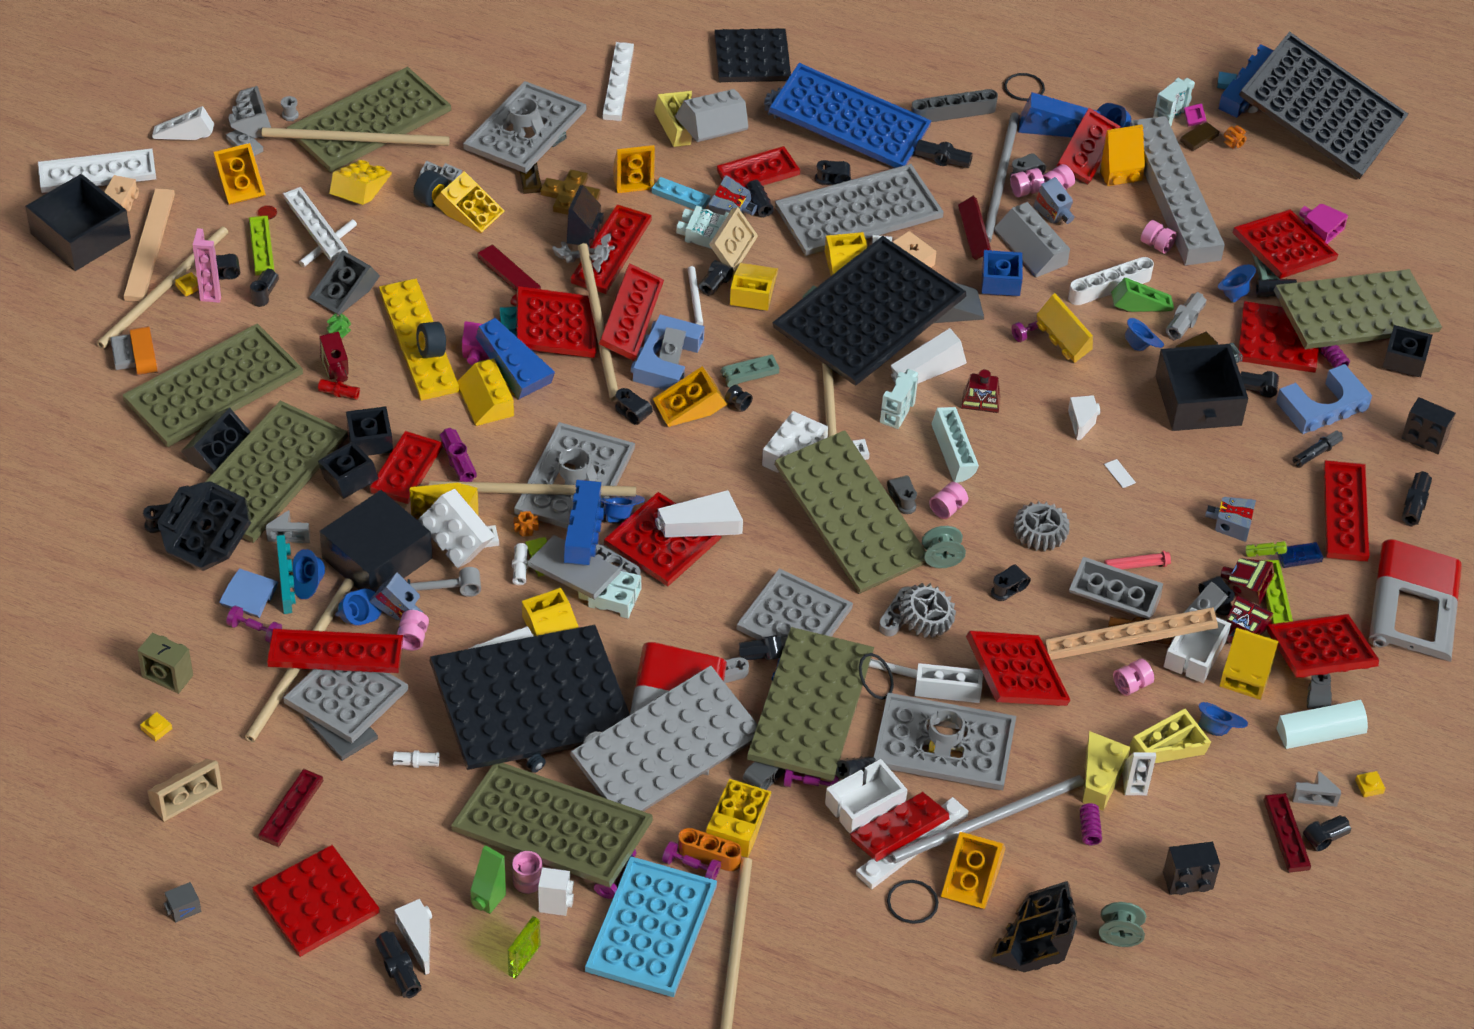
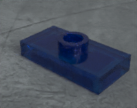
M1317 542L1287 546V552L1284 554L1276 552L1283 568L1321 563L1324 558Z

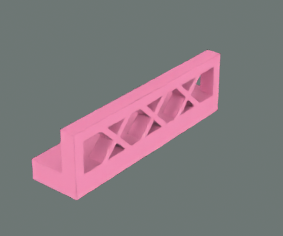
M197 228L193 242V252L200 301L220 303L221 291L214 241L205 240L203 229Z

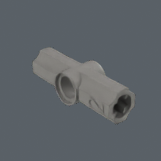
M1199 292L1191 294L1184 305H1179L1173 320L1166 328V333L1170 339H1181L1187 329L1195 325L1199 313L1206 305V299L1203 297V294Z

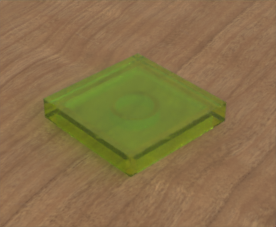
M532 916L507 950L508 975L514 979L520 975L541 946L540 919Z

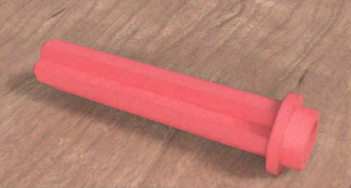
M1162 550L1158 554L1107 559L1104 561V564L1122 570L1156 565L1167 567L1168 564H1171V557L1169 552Z

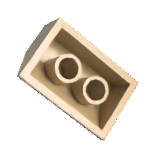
M205 759L148 790L150 805L163 822L222 790L218 762Z

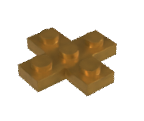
M570 169L565 181L546 177L541 188V195L556 198L553 212L568 215L569 207L579 186H585L588 173ZM585 186L598 201L600 189Z

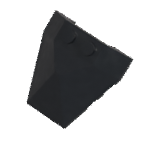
M1068 881L1027 894L1016 911L1017 918L1014 923H1008L1006 926L1008 932L1003 939L999 938L995 943L991 956L993 962L1025 973L1065 961L1077 926V918Z

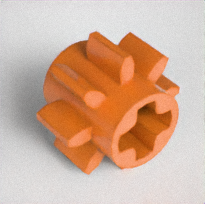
M1238 125L1235 128L1230 126L1224 133L1226 138L1224 143L1233 149L1235 146L1240 148L1246 142L1247 137L1244 136L1246 131Z
M531 511L520 512L518 517H514V531H519L522 537L533 536L534 530H539L538 516H534Z

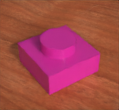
M1202 103L1184 107L1188 127L1207 121Z

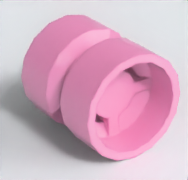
M1064 164L1043 175L1044 183L1056 177L1065 190L1075 184L1073 171Z
M1034 168L1026 170L1025 173L1018 172L1012 174L1010 178L1012 191L1016 197L1026 196L1029 193H1038L1041 184L1044 183L1040 169Z
M1151 220L1142 232L1141 241L1149 246L1154 245L1156 250L1165 254L1173 246L1177 233L1169 228L1165 229L1162 224Z
M950 482L930 499L929 504L935 515L945 520L968 502V495L960 484Z
M407 610L402 614L400 627L396 635H403V649L415 651L423 646L429 624V618L423 612Z
M1140 658L1128 666L1115 670L1113 679L1118 690L1124 696H1128L1138 691L1139 688L1142 689L1151 685L1154 682V673L1148 662Z
M532 851L518 853L512 863L514 887L522 893H533L538 890L542 871L541 857Z

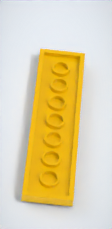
M417 278L379 286L381 298L420 400L458 393L459 385L446 352L442 357L423 358L418 351L417 327L420 323L434 321Z

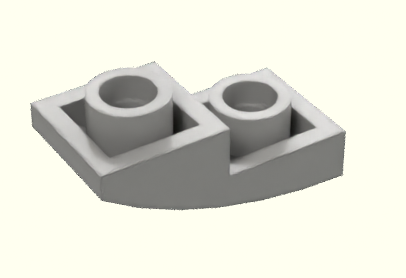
M426 161L419 176L427 170H433L446 177L450 184L462 173V170L446 163L443 167Z

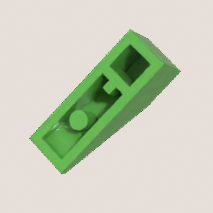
M1126 277L1111 291L1114 306L1129 312L1174 310L1171 295Z
M485 845L482 849L470 891L473 906L489 914L506 896L505 858L502 854Z

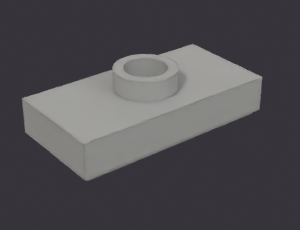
M234 130L226 134L227 140L234 147L250 143L254 156L263 152V146L245 133Z
M666 327L659 356L660 359L679 365L686 331Z
M130 334L110 337L116 370L136 367Z
M1210 582L1184 613L1189 612L1191 607L1197 610L1214 607V611H1216L1228 596L1215 583Z

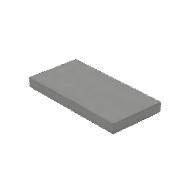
M555 535L528 561L529 567L594 600L621 573L619 567L597 556L591 557L590 565L564 563L565 540Z

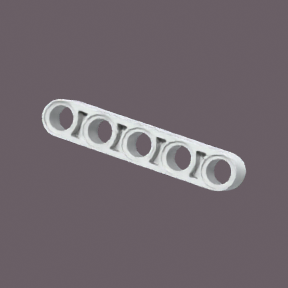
M1141 257L1076 279L1071 282L1068 300L1071 304L1082 305L1111 295V291L1124 277L1141 284L1147 283L1151 280L1154 262L1148 257Z

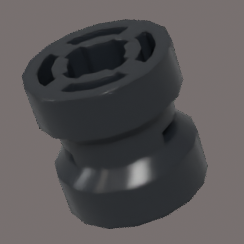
M736 384L731 386L725 395V401L729 404H734L736 409L741 412L745 411L753 400V396L750 393L743 392L742 388Z

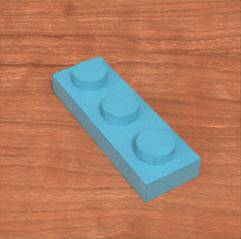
M660 177L652 187V194L694 210L696 206L705 209L710 202V195Z

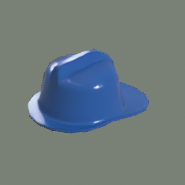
M1105 103L1097 109V111L1101 112L1102 116L1121 126L1120 128L1130 126L1131 115L1123 106Z
M1249 264L1236 267L1218 284V289L1223 290L1230 301L1235 303L1249 293V281L1254 276L1256 268Z
M1135 318L1127 320L1128 328L1125 332V338L1134 350L1143 351L1150 345L1158 348L1164 346V343L1143 322Z
M636 495V497L614 496L611 498H601L607 522H621L624 519H628L634 505L645 501L644 497Z
M309 549L298 551L293 560L294 591L300 599L312 597L325 574L323 561L316 557Z
M361 589L346 594L338 604V612L335 615L340 616L346 624L359 626L377 620L382 610L369 602L375 592L370 589Z
M1208 702L1199 703L1198 707L1202 714L1198 725L1212 735L1222 736L1227 734L1232 727L1245 728L1248 726L1247 720L1237 714L1223 710Z

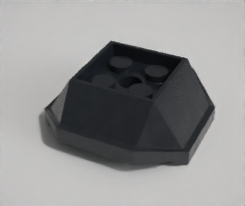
M208 481L192 486L179 487L157 523L168 555L201 571H205L230 558L249 528L251 520L245 497ZM211 525L208 530H205L207 526Z

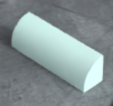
M956 407L937 408L931 425L953 482H963L976 473L979 467Z
M1361 700L1281 715L1276 729L1285 748L1290 749L1367 733L1368 722L1364 705Z

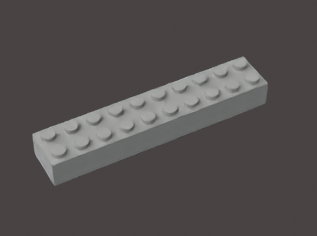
M1167 117L1131 120L1130 126L1143 125L1144 174L1168 228L1177 233L1175 244L1185 266L1221 261L1225 244Z

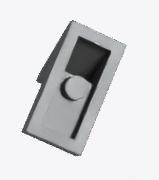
M286 511L266 525L268 542H277L276 536L285 535L286 542L310 543L309 523H292L290 511Z
M1318 771L1314 784L1296 782L1293 802L1337 807L1341 790Z

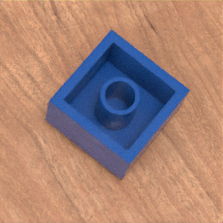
M984 250L982 294L1020 296L1023 280L1022 252Z

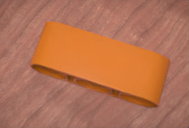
M150 327L129 329L137 375L158 372Z
M685 828L680 831L678 851L682 856L688 855L707 865H710L713 859L721 862L720 869L726 871H735L740 867L742 850L739 844L693 828Z

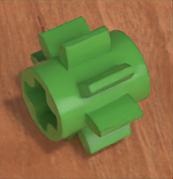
M334 314L327 320L329 324L327 330L329 333L339 331L341 338H344L351 331L349 328L351 322L343 314L339 316Z

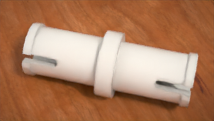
M519 543L514 546L515 553L512 561V568L514 569L513 583L515 585H524L526 583V569L528 568V546Z
M414 750V752L394 751L393 760L395 761L393 765L413 766V768H419V766L438 767L440 760L438 758L439 752L420 753L419 750Z

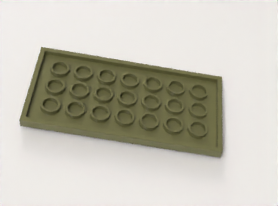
M406 67L288 126L287 129L407 134L452 110L450 103L409 67ZM294 138L330 173L387 144Z
M1410 269L1276 285L1274 289L1305 349L1388 339L1391 337L1394 325L1424 333L1440 332L1442 328Z
M257 323L123 394V400L159 439L169 447L201 430L217 412L229 407L233 412L302 375L303 368Z
M280 400L206 482L211 481L245 497L248 503L251 524L242 538L254 543L266 530V525L283 511L320 469L318 460L336 451L347 439L348 431Z
M845 430L775 460L774 465L859 594L926 564L924 559L925 549Z
M791 627L748 752L747 760L834 781L837 769L836 763L841 758L863 688L859 676L860 659L865 654L874 653V647ZM872 656L866 657L863 660L862 675L864 680L866 678Z
M500 763L490 768L451 827L454 832L515 854L523 851L535 852L541 857L543 864L560 870L570 871L571 874L611 887L651 825L653 816L652 814L517 767Z

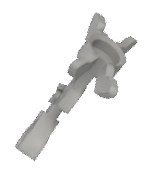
M610 234L601 238L602 245H597L595 249L588 247L590 258L595 260L592 264L596 272L600 271V265L603 261L607 260L610 250L615 249L614 246H608L607 242L611 240ZM563 241L561 242V248L553 246L554 254L562 260L566 259L567 263L575 262L576 258L580 257L579 250L571 252Z

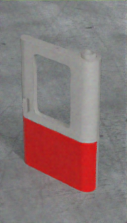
M1393 539L1383 541L1369 642L1378 648L1394 644L1408 650L1451 662L1462 570L1461 561L1454 557ZM1399 590L1438 602L1434 642L1395 630Z
M656 642L644 643L630 715L709 666H712L724 681L727 662L723 658ZM709 770L706 771V772L703 773V774H704V775H709Z

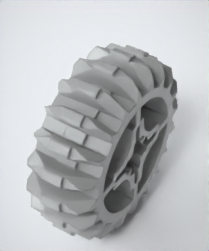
M1039 500L1036 504L1030 502L1028 506L1023 505V508L1018 510L1014 518V533H1016L1017 539H1021V544L1027 543L1028 549L1035 547L1037 551L1039 548H1042L1044 552L1047 548L1053 550L1055 546L1060 547L1069 534L1070 523L1069 519H1067V513H1062V508L1056 509L1055 504L1048 505L1047 501L1045 504H1041Z
M921 583L906 590L900 600L899 610L901 611L900 618H904L903 624H909V631L914 629L916 630V635L922 633L924 638L928 635L934 638L936 635H943L944 632L950 629L954 623L956 611L954 610L955 603L950 602L951 597L945 596L946 590L941 592L938 586L932 588L931 583L927 586Z

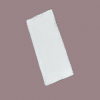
M1117 459L1104 464L1123 488L1136 483Z

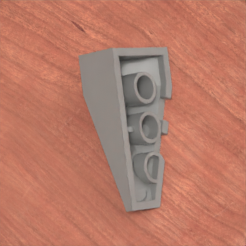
M258 86L241 90L236 99L237 104L232 108L233 113L229 114L228 117L232 128L253 138H264L262 137V128H271Z

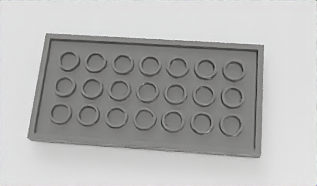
M912 164L775 201V208L805 256L825 251L827 235L864 232L865 239L873 237V235H882L943 218L944 213Z
M709 666L571 751L570 756L603 798L645 811L751 744L757 723L713 667Z

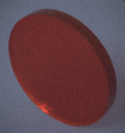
M270 205L263 206L258 210V216H268V220L275 218L277 215V209Z

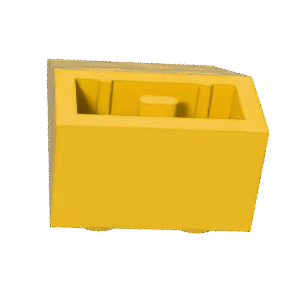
M358 160L333 172L329 194L364 205L372 201L392 172L385 170L386 168L383 166H373L368 161Z
M465 171L442 190L433 202L448 217L479 233H482L505 212Z
M864 232L826 236L825 256L831 276L867 248Z
M740 263L731 285L730 305L768 311L778 268Z
M458 482L411 487V515L419 519L442 494L456 489L473 511L479 515L478 489Z
M562 588L522 601V618L533 636L579 628L571 605Z
M1236 628L1219 687L1261 700L1269 678L1278 641Z
M729 779L707 826L706 833L739 844L742 850L741 856L748 858L756 841L771 791Z

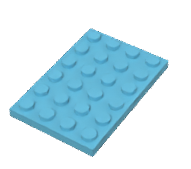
M630 856L586 963L585 972L674 998L716 890L717 881Z

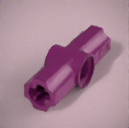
M444 429L439 436L449 457L450 466L454 468L460 482H472L477 477V472L467 454L466 445L462 443L455 429Z

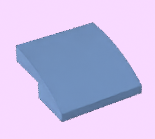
M239 569L228 584L219 603L228 608H232L235 605L243 608V613L260 618L267 601H271L279 582Z

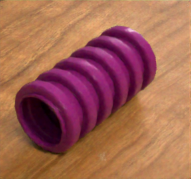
M1338 345L1318 347L1332 367L1336 368L1344 364L1348 367L1350 364L1349 358H1347Z
M1093 803L1084 804L1079 809L1082 841L1086 845H1097L1102 841L1099 807Z

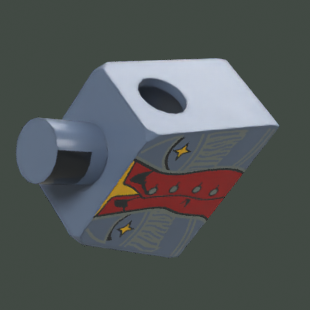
M725 175L709 203V209L713 213L725 215L726 212L730 213L732 208L738 207L742 214L745 212L753 216L757 205L750 202L751 194L748 189Z
M1054 177L1041 184L1033 207L1051 223L1063 220L1066 224H1069L1075 218L1070 212L1073 200L1058 179Z
M1223 497L1220 508L1208 505L1205 517L1217 519L1215 527L1217 532L1246 542L1256 500Z
M397 572L378 588L369 601L395 620H400L402 614L407 610L423 612L415 605L420 598L419 593Z

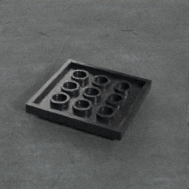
M786 28L715 30L719 83L787 81L791 76Z

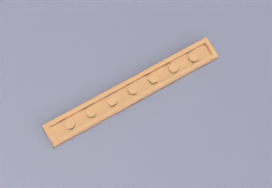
M155 188L124 293L125 301L140 302L146 297L174 200V190Z
M1214 607L1045 639V645L1051 660L1216 629L1218 628Z

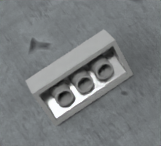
M735 89L684 100L675 115L676 119L697 142L748 129L746 103Z
M1028 202L1011 208L995 226L994 231L1012 252H1022L1023 264L1035 277L1068 265L1070 248Z
M1083 557L1069 592L1150 619L1160 601L1163 583Z

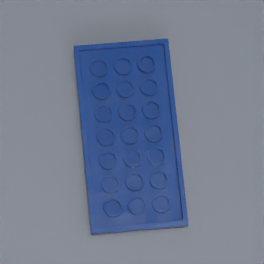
M798 63L769 109V112L895 168L908 164L916 150L918 140H922L931 124V120L801 63Z

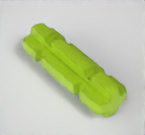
M1284 541L1276 542V544L1271 542L1257 544V546L1255 544L1246 546L1248 557H1255L1256 554L1264 556L1274 555L1276 552L1278 554L1287 552V545Z

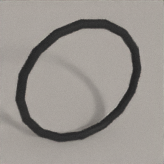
M1029 73L1013 74L1010 77H1008L1004 83V88L1008 95H1010L1014 99L1021 101H1027L1028 98L1017 97L1011 94L1007 89V83L1013 77H1033L1036 80H1038L1042 85V91L1040 95H1043L1045 91V85L1042 82V80L1037 76Z
M873 653L865 654L860 659L859 663V676L861 682L867 690V692L871 694L874 698L880 700L886 699L887 695L882 697L874 694L866 685L862 675L863 660L866 657L872 656L883 663L890 677L891 686L888 693H892L894 687L891 670L885 662V660H883L879 655Z
M905 880L897 883L888 892L887 897L888 908L894 917L902 922L911 924L923 923L931 919L937 912L939 904L937 894L931 886L917 880ZM915 883L929 889L935 899L932 913L921 920H908L897 915L890 903L891 894L897 887L903 884Z

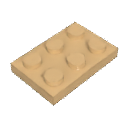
M736 207L731 209L709 245L722 263L733 267L734 273L758 235L740 209Z

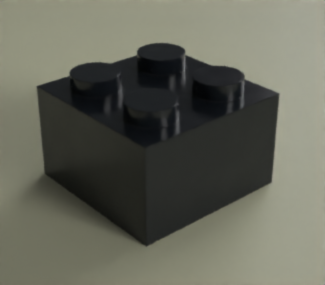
M1394 325L1382 368L1421 378L1433 335Z
M1418 397L1409 411L1401 439L1439 455L1448 440L1456 413Z
M386 406L346 411L350 442L353 441L367 456L391 453L393 451L392 433Z
M353 441L318 460L323 478L343 499L379 479L373 460Z
M1213 841L1169 847L1163 869L1169 895H1184L1197 891L1207 892L1214 889L1220 861Z

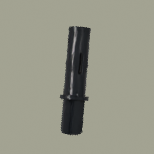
M1336 430L1326 437H1321L1317 443L1295 455L1293 462L1299 461L1296 466L1301 468L1325 451H1331L1333 446L1343 440L1342 432Z

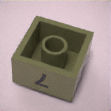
M152 632L137 650L142 677L179 694L193 677L190 652L183 644H177L165 636H159Z

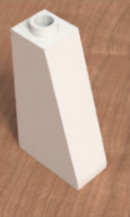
M949 328L892 364V379L896 382L899 372L905 373L907 369L918 372L917 384L966 364L961 340Z
M728 490L659 508L658 518H655L657 529L662 531L664 537L739 535L743 531V519Z

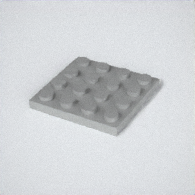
M779 568L738 622L737 630L757 640L767 636L780 635L783 650L791 627L832 637L852 610L853 603Z
M314 669L284 697V703L352 744L408 691V684L389 673Z

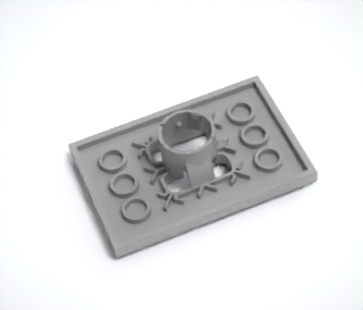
M524 81L463 143L464 149L527 173L587 110L586 104ZM511 123L513 124V131L505 130ZM523 127H532L535 135L532 138H525L526 133Z
M559 422L527 484H553L558 473H560L563 479H565V485H576V480L586 479L587 481L601 482V486H617L635 449V443ZM563 464H573L575 465V470L569 469L565 467ZM521 494L514 508V513L519 515L520 512L531 511L534 516H538L539 521L568 529L574 495ZM601 496V498H611V496Z
M887 693L874 758L877 761L882 759L890 770L1003 791L1016 716ZM933 725L959 729L960 731L953 735H944L939 733ZM964 731L967 732V736H966V737H963ZM930 740L935 745L934 753L922 750L924 745H929ZM951 749L963 752V757H950Z

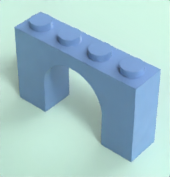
M660 314L657 321H654L652 324L650 335H646L644 347L639 349L637 361L632 363L631 373H633V382L666 390L685 378V366L664 361L655 354L661 350L666 327L686 331L682 349L698 353L704 341L705 326Z
M1345 364L1329 370L1325 384L1339 400L1335 403L1321 404L1311 400L1297 383L1279 389L1276 403L1302 434L1315 431L1320 427L1331 425L1338 420L1349 418L1351 415L1369 409L1372 398L1371 393Z

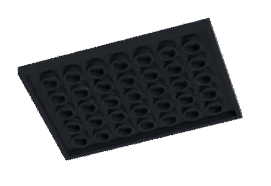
M1290 31L1239 93L1240 97L1358 179H1361L1408 116L1407 112Z
M881 236L773 321L772 324L774 329L856 386L967 296L965 290L886 237Z
M595 624L430 656L429 662L467 770L524 759L535 754L543 755L576 748L584 743L585 738L590 733L604 732L630 716Z

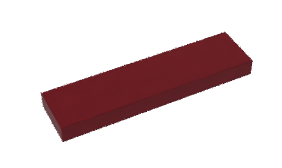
M973 195L958 204L972 257L978 260L983 257L984 250H991L977 198Z
M493 244L477 253V258L516 292L518 286L541 289V286Z
M303 769L258 834L259 840L279 848L323 783V776Z
M1287 794L1265 795L1263 800L1288 873L1309 871L1311 863Z

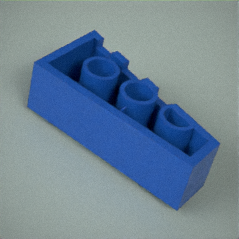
M1262 44L1258 46L1257 55H1252L1248 59L1249 63L1246 69L1242 67L1236 80L1233 79L1222 93L1219 110L1236 118L1242 112L1245 113L1250 103L1240 97L1239 93L1274 50Z
M1031 92L1019 117L1018 133L1072 137L1088 108Z
M496 318L478 327L475 338L488 357L495 359L504 380L518 400L552 383L555 371Z
M576 480V493H574L573 508L570 513V522L565 541L564 563L590 565L591 557H595L596 545H598L599 532H601V524L604 518V508L601 507V482Z

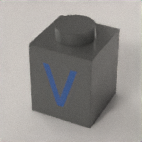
M191 882L164 892L166 902L163 903L164 909L168 916L172 915L175 923L201 912L200 901Z

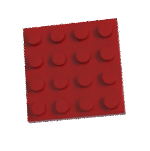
M1291 209L1236 226L1232 232L1279 279L1336 261L1339 255Z
M518 286L516 337L530 350L594 358L596 353V334L588 295Z
M1244 301L1237 361L1316 373L1318 348H1304L1283 307Z
M657 492L604 539V545L668 587L722 538V535L664 537L662 531L657 529L655 518H658V509L676 503L660 492Z
M1349 614L1268 624V634L1271 639L1278 641L1277 648L1296 678L1379 667V658Z
M969 631L967 633L968 643L996 702L1067 706L1071 701L1039 635Z
M333 845L253 887V893L299 957L380 913L379 906Z

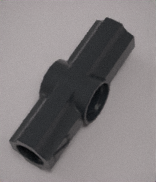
M919 139L915 150V155L934 159L935 163L940 166H947L950 163L970 168L973 153L956 149L949 142L936 144Z
M1427 472L1415 473L1412 486L1409 487L1404 504L1406 506L1404 507L1401 519L1407 526L1413 527L1418 525L1422 511L1425 510L1429 497L1428 491L1432 482V477Z
M385 931L375 939V944L383 957L388 976L394 979L403 998L416 996L422 988L413 971L409 954L406 950L403 951L394 932Z

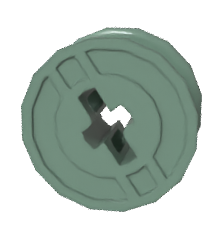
M939 526L926 532L922 537V545L927 550L924 557L926 563L935 568H949L960 563L966 554L964 546L961 545L963 539L961 531L952 526Z
M1113 902L1102 908L1100 915L1105 922L1099 929V935L1102 940L1118 947H1133L1144 940L1145 933L1140 926L1145 923L1147 916L1143 909L1127 902Z

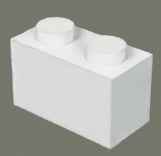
M542 867L538 885L539 912L566 916L568 907L572 908L574 894H572L574 881L570 880V871Z

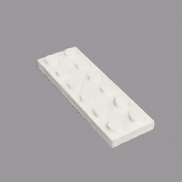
M152 149L38 162L42 193L52 191L81 173L96 186L109 185L114 175L136 179V182L156 179Z

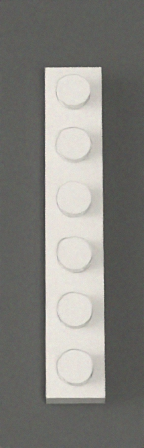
M616 42L603 120L621 121L634 44Z
M301 187L283 193L287 204L330 262L335 261L342 250L348 253L345 245Z
M952 797L941 806L949 813V820L899 849L954 827L968 816V810ZM890 854L877 862L871 859L856 870V876L872 890L916 855L895 864L892 862Z

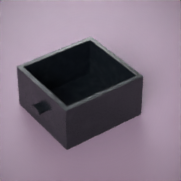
M82 173L25 206L30 234L74 271L79 270L131 238L127 210Z
M1231 344L1165 348L1160 350L1155 377L1172 431L1242 426L1249 398Z
M382 490L319 531L322 558L344 578L351 579L358 590L370 589L376 593L378 588L396 572L404 579L432 559L431 531Z

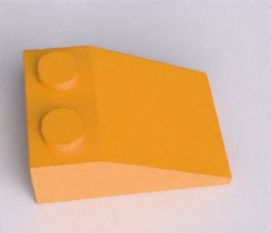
M1143 125L1107 130L1100 173L1106 185L1113 186L1142 181L1145 168Z
M250 143L213 152L216 169L229 205L266 196Z
M654 145L616 150L613 164V179L617 193L652 190L655 168Z
M703 366L653 398L668 427L711 416L727 405L714 380Z
M959 832L941 897L985 910L1006 849L1004 844Z

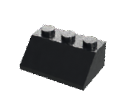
M584 185L579 186L569 207L566 243L574 245L584 243L589 247L591 241L596 238V232H599L600 224L603 223L604 213H601V204Z
M229 407L217 412L181 452L194 467L212 475L251 431Z

